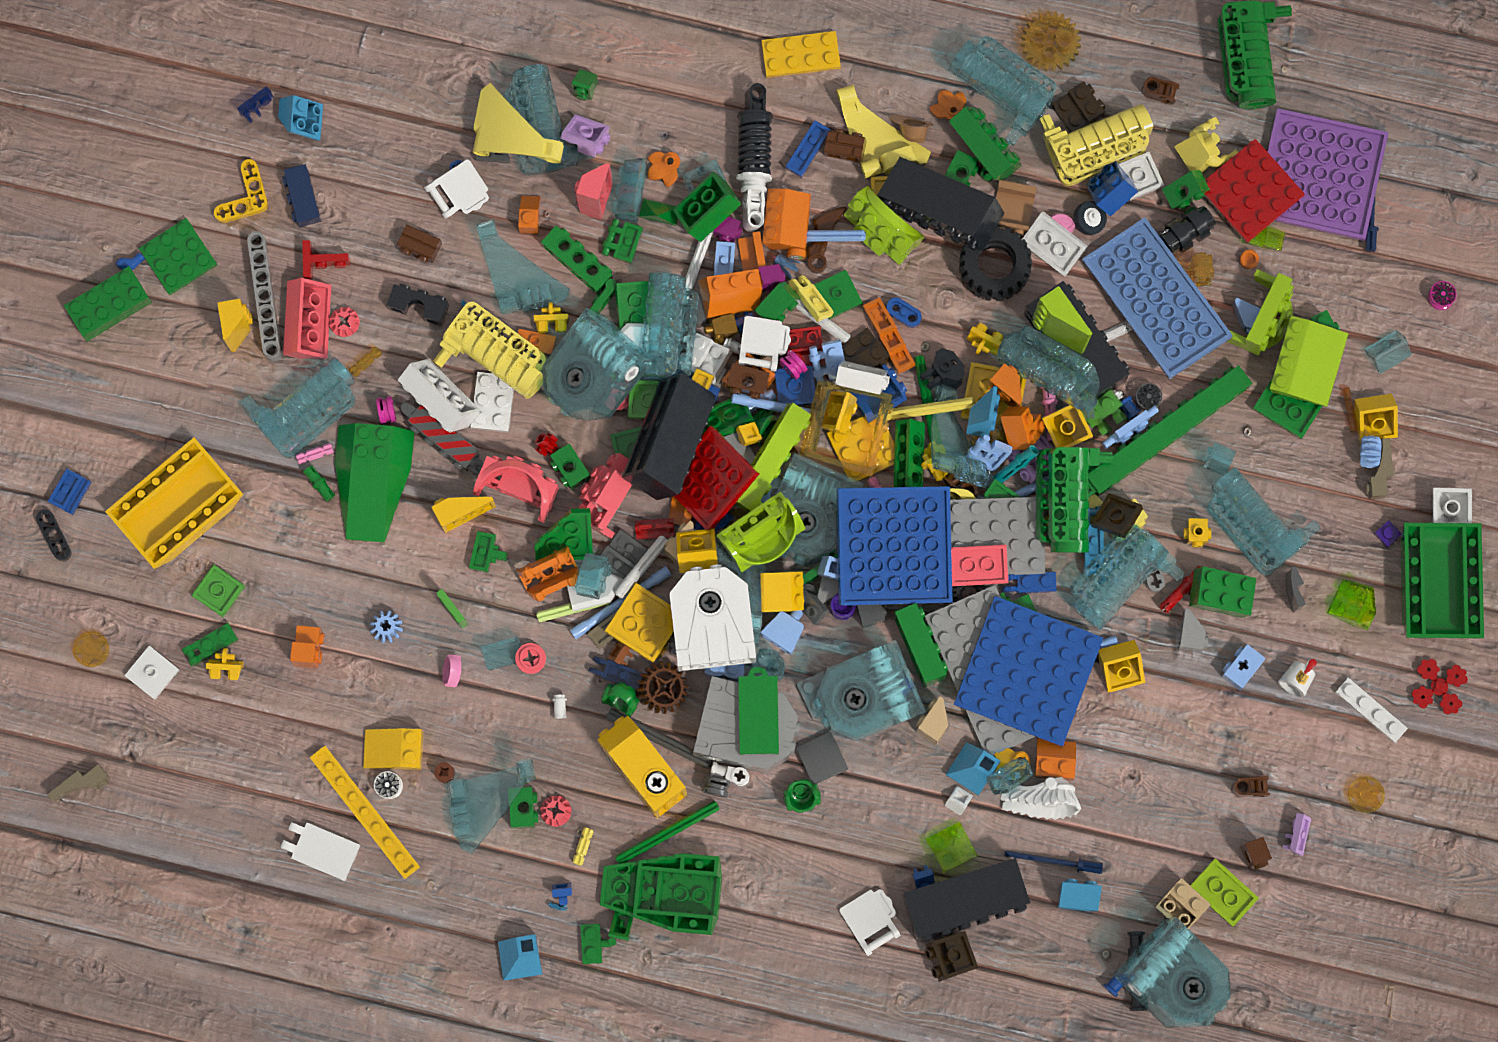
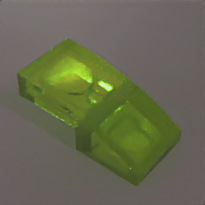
M1267 227L1251 240L1248 245L1281 251L1286 232Z

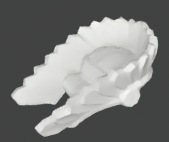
M1049 777L1045 782L1034 786L1025 787L1017 785L1001 795V800L1005 801L1002 805L1003 810H1011L1013 814L1018 812L1020 815L1027 814L1030 818L1036 817L1038 819L1044 817L1046 820L1050 818L1054 820L1058 818L1064 819L1065 817L1071 818L1072 815H1077L1081 810L1075 795V787L1063 777Z

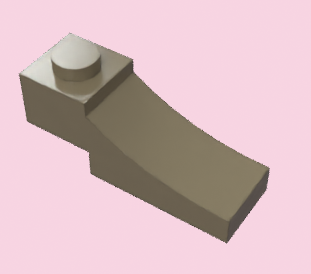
M1383 438L1381 440L1380 464L1376 469L1374 477H1370L1368 483H1365L1366 494H1369V500L1385 499L1388 495L1386 480L1394 476L1390 438Z
M97 765L85 775L80 771H76L48 793L47 796L51 801L57 802L66 795L81 789L92 788L95 791L97 789L101 790L108 785L107 781L111 778L102 766Z

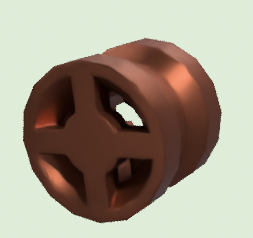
M440 763L435 767L434 773L440 782L449 783L454 779L455 771L449 763Z

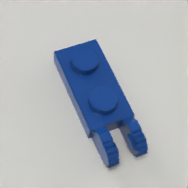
M1056 572L1008 575V581L1017 580V587L1005 586L1002 588L1004 593L1056 592Z

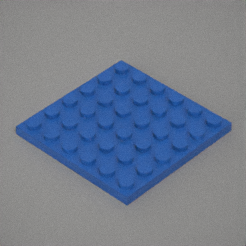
M950 486L836 489L839 605L953 603Z
M994 596L953 705L1063 747L1103 637Z

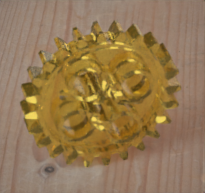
M1047 11L1046 17L1039 13V19L1033 16V23L1027 22L1028 28H1023L1022 32L1024 34L1021 35L1023 42H1021L1020 47H1026L1023 49L1022 54H1028L1026 61L1032 59L1031 66L1037 63L1038 70L1044 66L1045 72L1048 71L1049 67L1055 72L1057 66L1062 70L1063 64L1069 67V60L1075 61L1074 55L1078 56L1079 51L1077 49L1081 48V44L1077 43L1081 41V37L1076 36L1080 32L1079 29L1074 30L1076 23L1069 24L1070 17L1064 20V14L1057 17V12H1054L1053 16H1050L1049 11ZM1054 26L1057 28V31L1051 32L1048 27ZM1040 37L1043 41L1037 43L1033 38ZM1066 41L1069 45L1067 47H1063L1059 44V42ZM1050 51L1054 56L1046 57L1044 53Z

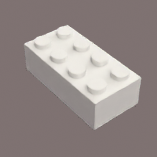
M430 359L410 363L398 379L403 389L410 392L415 397L416 402L423 405L428 410L429 415L436 418L446 431L453 432L469 427L481 411Z

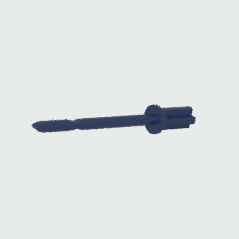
M1375 197L1365 238L1366 252H1376L1377 231H1379V227L1374 226Z
M1005 851L1004 855L1019 859L1077 867L1078 873L1079 871L1102 874L1103 863L1083 860L1081 857H1079V862L1012 851Z

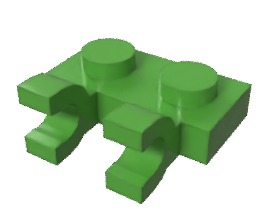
M1109 390L1082 412L1092 428L1098 426L1103 436L1112 431V428L1105 421L1108 416L1112 414L1117 424L1127 419L1119 409L1123 404L1113 390Z

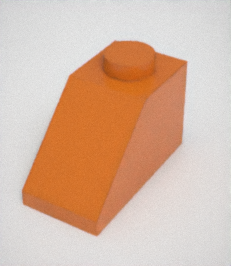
M521 196L518 224L520 233L539 234L540 196Z

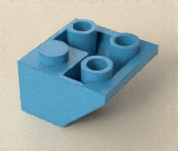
M295 95L281 98L279 100L278 118L287 131L320 141L323 104Z
M993 386L970 408L966 434L983 437L984 435L989 436L990 431H994L1000 399L996 386Z
M966 742L946 773V776L979 796L1000 760Z
M536 934L498 942L504 981L543 975Z

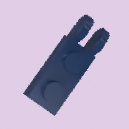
M596 656L593 657L595 663L605 665L606 667L604 672L589 667L588 672L615 684L624 682L632 686L635 692H638L636 689L641 684H638L637 681L643 680L640 676L642 672L621 664L619 665L611 660L607 661Z

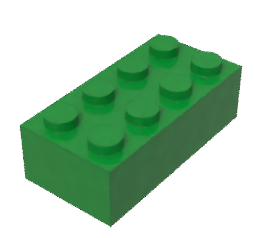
M965 106L949 120L950 124L993 179L1006 180L1022 166L1019 162V156L1014 151H1010L1007 147L1009 146L1008 142L1003 137H999L996 133L997 128L991 122L988 123L985 119L986 114L981 108Z
M130 266L68 302L64 307L83 338L88 342L151 304L152 301Z
M917 603L895 611L894 620L922 686L925 688L944 680L948 667L945 660L941 661L939 657L941 651L937 642L933 643L932 641L933 632L930 625H926L924 622L926 616L923 608L918 607Z

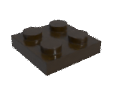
M1108 493L1091 520V527L1125 539L1141 514L1143 506L1142 504Z

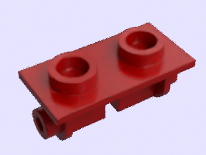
M674 518L635 520L636 539H653L659 536H664L665 538L675 537Z

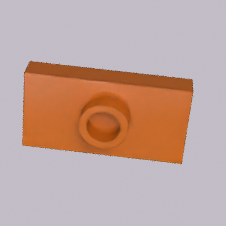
M524 329L518 330V334L538 348L539 351L552 356L556 336Z

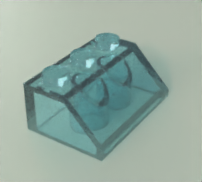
M646 158L624 160V165H620L618 176L621 177L620 184L617 183L615 191L618 199L617 202H613L612 207L615 219L638 223L647 174Z

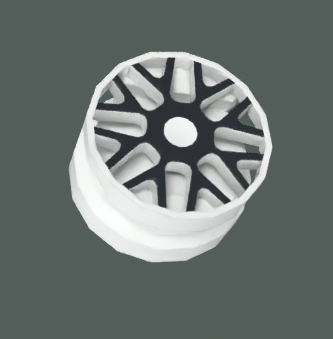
M385 771L376 777L374 789L379 796L385 799H394L401 794L403 782L397 774Z

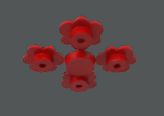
M1422 660L1421 665L1417 667V672L1422 674L1424 680L1429 678L1433 682L1431 683V689L1421 686L1419 689L1412 691L1413 703L1418 704L1420 708L1424 709L1428 704L1433 703L1431 698L1433 693L1443 695V701L1440 702V706L1443 708L1444 714H1457L1458 709L1462 707L1463 703L1456 694L1450 695L1446 692L1448 691V684H1454L1455 687L1466 684L1468 681L1467 671L1461 669L1459 665H1454L1451 669L1447 670L1446 674L1448 676L1445 681L1442 678H1437L1440 668L1436 666V660Z

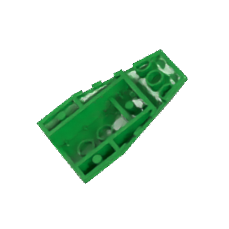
M361 423L339 425L335 468L346 540L385 543L393 516L411 471L415 436L411 430L395 426Z
M680 853L654 859L604 866L600 906L673 932L712 935L719 917L722 887L720 857Z

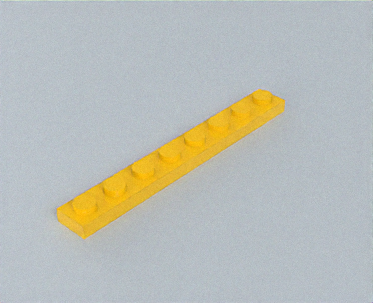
M324 746L313 754L310 759L402 877L407 879L421 868L328 748Z

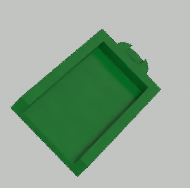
M754 667L750 670L748 676H738L740 755H779L778 676H768L764 668ZM760 673V674H762V675H761V676H755L754 674Z

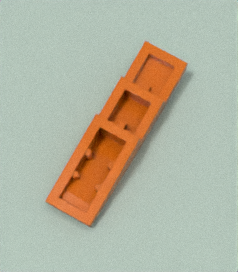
M880 297L864 304L863 308L883 347L889 353L890 360L898 374L915 367V362Z

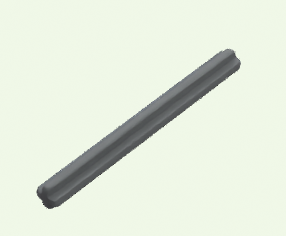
M610 709L607 719L615 722L621 716L624 718L627 716L614 709ZM632 719L648 740L706 769L710 767L712 760L693 756L694 749Z

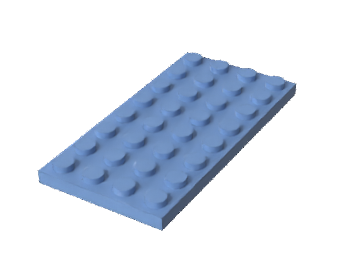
M1145 217L1082 259L1083 263L1168 379H1171L1233 337Z

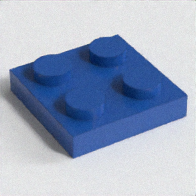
M806 366L808 370L805 373H801L797 380L793 379L784 369H776L775 380L778 402L785 404L793 402L798 406L817 403L814 375L812 373L813 366Z

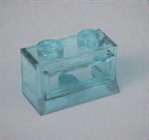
M716 159L682 174V180L689 194L695 189L691 181L713 170H716L718 175L726 181Z

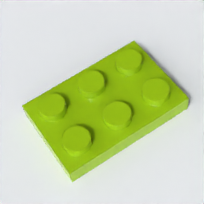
M1216 858L1190 885L1211 904L1209 907L1231 927H1234L1259 899Z

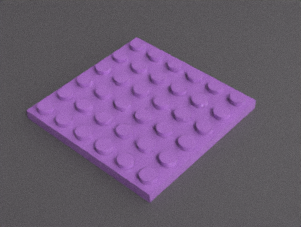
M1277 108L1267 152L1305 193V196L1276 219L1275 222L1365 241L1389 132Z

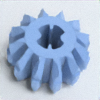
M1368 435L1363 436L1361 439L1359 458L1362 467L1377 468L1381 459V439L1379 437Z
M389 610L386 616L383 611H380V618L376 615L373 616L377 622H370L372 627H376L371 629L370 632L371 634H376L374 637L376 640L381 638V642L385 643L388 638L389 642L392 643V636H395L397 639L399 638L396 631H403L401 627H397L402 624V621L397 620V614L391 617L392 612ZM385 623H388L391 628H387L388 631H385L382 627L383 624L386 626Z

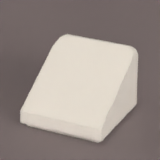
M956 786L945 806L958 815H962L973 795Z

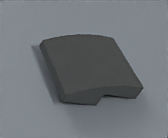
M620 529L597 561L618 577L625 579L649 548L623 529Z
M1295 566L1286 574V592L1293 613L1301 610L1306 604L1299 591L1304 582Z
M831 732L796 747L813 784H818L848 770L847 764Z

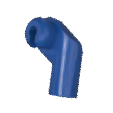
M138 252L133 258L117 259L116 266L121 270L130 266L134 270L145 258Z

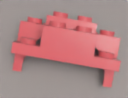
M621 453L612 454L606 462L607 466L599 465L590 473L591 478L588 483L582 486L579 497L582 499V503L578 508H590L592 529L612 539L615 533L608 529L607 525L632 484L622 478L623 474L621 473L625 471L629 459ZM597 507L602 509V512H598Z
M494 455L492 458L487 456L476 480L473 495L480 497L483 488L487 486L541 508L538 521L544 523L548 513H551L554 507L553 501L559 489L556 481L548 477L544 479V472L541 470V466L534 463L526 464L520 457L513 456L511 458L507 456V459L503 461V459Z

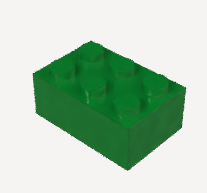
M713 171L673 211L686 231L699 242H702L742 203L728 183Z
M1204 566L1194 569L1189 607L1240 618L1251 616L1257 578Z

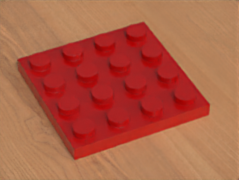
M1256 139L1251 141L1205 180L1210 189L1204 193L1205 197L1247 244L1305 196V193Z
M710 426L702 435V439L695 450L696 455L689 466V473L684 479L683 489L678 495L674 496L707 531L716 527L760 474L713 426Z

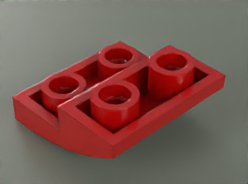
M820 325L790 329L789 336L791 342L786 353L792 350L806 366H813L809 360V347L816 346L817 352L823 350ZM820 359V365H825V359Z

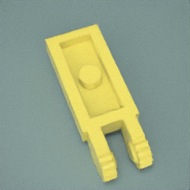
M804 275L798 277V282L795 278L789 281V286L801 297L800 300L817 322L833 315L832 308Z

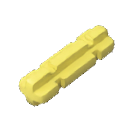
M586 827L583 828L581 834L583 836L580 837L576 849L577 854L573 858V863L579 866L583 865L585 859L583 857L586 856L590 844L589 839L593 835V830Z

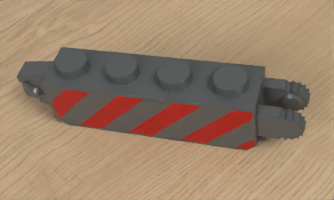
M408 402L401 405L402 414L408 418L407 422L410 425L408 428L414 434L420 433L424 437L423 441L430 447L436 446L439 449L437 452L442 457L452 459V464L461 471L463 468L466 472L469 470L477 476L479 475L483 462L479 459V452L475 446L458 432L444 430L441 423L436 418L430 416L424 406H419L416 409Z

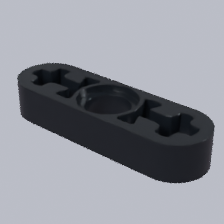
M49 510L39 511L36 521L54 557L62 562L69 560L72 551L55 516ZM43 515L50 516L48 521L51 527L48 528L44 521L41 522ZM53 530L59 532V537L55 541L49 539V533ZM60 543L61 547L64 550L67 549V551H65V556L62 557L61 555H58V553H60V550L58 546L53 547V545H57Z

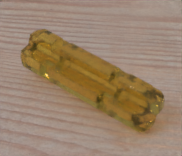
M376 346L373 347L370 353H366L356 362V365L349 368V372L354 377H357L361 370L364 371L374 362L375 358L378 359L382 355L380 349Z

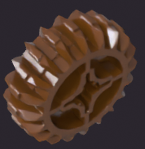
M659 662L658 666L653 663L651 668H645L647 674H640L643 680H638L637 683L642 684V687L636 690L642 691L638 698H645L642 705L644 706L649 703L647 708L649 711L654 708V713H659L661 710L662 714H666L667 709L669 712H674V707L680 708L678 701L681 703L685 702L682 695L687 696L688 692L683 690L688 688L689 685H683V681H686L687 677H680L683 671L676 672L677 665L671 668L670 662H667L665 666L663 662ZM659 672L668 673L671 677L666 680H662L660 677H657L656 674ZM652 679L651 682L653 683L654 688H653V691L650 693V692H649V683H650V680ZM674 683H676L675 695L673 694L671 689ZM666 684V688H664L666 690L660 691V685ZM662 695L664 698H667L669 702L666 704H661L656 702L654 699Z

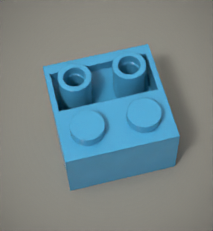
M1066 879L1059 885L1057 908L1097 912L1102 886L1097 885L1095 881H1086L1084 884H1080L1078 880Z

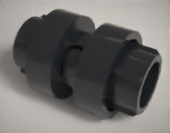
M1201 206L1198 209L1191 207L1181 214L1183 220L1179 221L1174 218L1164 225L1165 230L1161 232L1159 237L1172 254L1177 251L1184 253L1193 247L1192 240L1196 239L1198 242H1201L1211 235L1210 230L1214 228L1216 222L1206 207Z

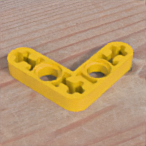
M247 159L241 164V172L248 197L218 205L214 209V216L218 222L227 223L267 210L268 200L259 168L254 160ZM251 164L252 167H255L252 168L254 177H250L248 170H245L247 165ZM254 181L260 184L259 188L255 191L249 188L251 182ZM255 195H259L261 202H264L260 208L254 205L257 204ZM239 204H244L246 211L238 213L236 212V207ZM229 207H232L235 215L232 216L231 212H229L231 211ZM220 210L229 212L225 214L224 218H222L221 215H218L221 213Z

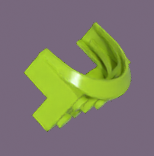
M1257 269L1254 274V281L1270 289L1248 336L1244 337L1229 330L1233 337L1226 342L1259 356L1261 351L1265 352L1266 349L1273 347L1285 337L1290 318L1293 316L1290 299L1293 295L1294 286L1292 285L1293 279L1278 273L1277 277H1274ZM1278 312L1281 313L1279 321L1276 319Z

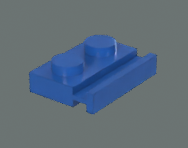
M66 468L48 502L74 515L92 482Z

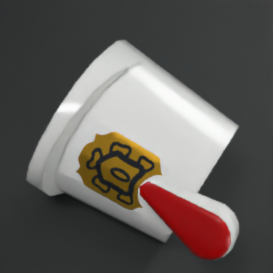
M1311 658L1307 661L1306 665L1299 661H1294L1279 679V685L1291 695L1304 698L1315 677V672L1312 669L1316 667L1317 661Z

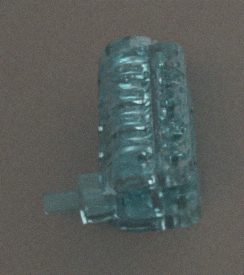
M989 36L982 37L977 44L972 40H968L957 53L949 67L951 73L964 80L968 85L981 92L1016 118L1011 126L1013 129L1005 138L1007 143L1013 146L1021 135L1025 137L1038 123L1039 118L1051 106L1053 96L1057 90V85L1053 80ZM987 43L990 44L989 48H988V47H983L984 44H985V45H986ZM1000 52L1005 53L1007 59L1003 60L997 54ZM1019 64L1021 67L1017 69L1015 66ZM1034 74L1038 80L1035 82L1028 75ZM1048 86H1051V91L1047 90L1046 88Z
M536 64L515 70L511 74L512 81L510 87L506 89L503 97L544 139L560 141L564 145L561 163H550L537 157L517 154L521 172L525 175L551 173L565 167L577 166L581 160L594 159L595 157L578 152L577 145L566 146L565 140L561 139L563 129L548 66ZM527 162L533 166L531 170H529V167H525Z
M662 272L649 273L647 284L649 288L648 297H646L645 302L647 308L643 321L645 326L641 340L643 344L642 353H640L639 359H632V362L639 368L634 378L659 381L660 379L678 374L682 370H684V375L690 377L699 295L695 290L685 288L686 277ZM690 311L691 316L689 320L685 321L684 314ZM682 349L687 351L684 358H680V351Z
M1027 325L1020 332H1011L1004 338L997 352V361L1000 365L1004 363L1007 366L1012 365L1017 369L1019 376L1029 379L1034 385L1043 387L1046 392L1057 395L1060 400L1082 411L1087 420L1090 417L1092 419L1095 418L1094 407L1098 404L1095 396L1099 390L1100 382L1094 365L1088 359Z
M1135 524L1131 528L1133 531L1130 534L1128 533L1125 540L1114 536L1070 587L1072 595L1076 598L1071 605L1072 608L1099 631L1156 568L1164 573L1168 572L1176 581L1183 578L1184 572L1175 564L1177 560L1152 534ZM1121 541V546L1114 550V544ZM1091 570H1096V574L1091 579H1089V572ZM1078 586L1082 587L1080 592H1078Z

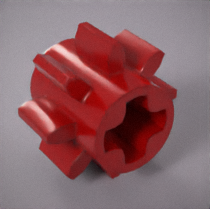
M549 432L547 434H540L535 440L537 445L535 450L544 457L546 455L550 456L558 449V444H556L558 438Z

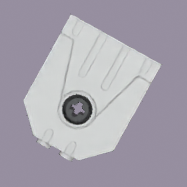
M712 565L710 569L702 570V567L691 568V571H687L670 592L678 670L686 671L756 663L748 584L728 568L722 567V565ZM708 602H712V608H709Z

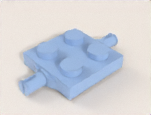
M1154 405L1149 410L1139 414L1103 441V446L1107 449L1112 444L1117 445L1121 442L1123 445L1129 441L1134 432L1138 434L1147 428L1148 420L1159 412L1158 408Z

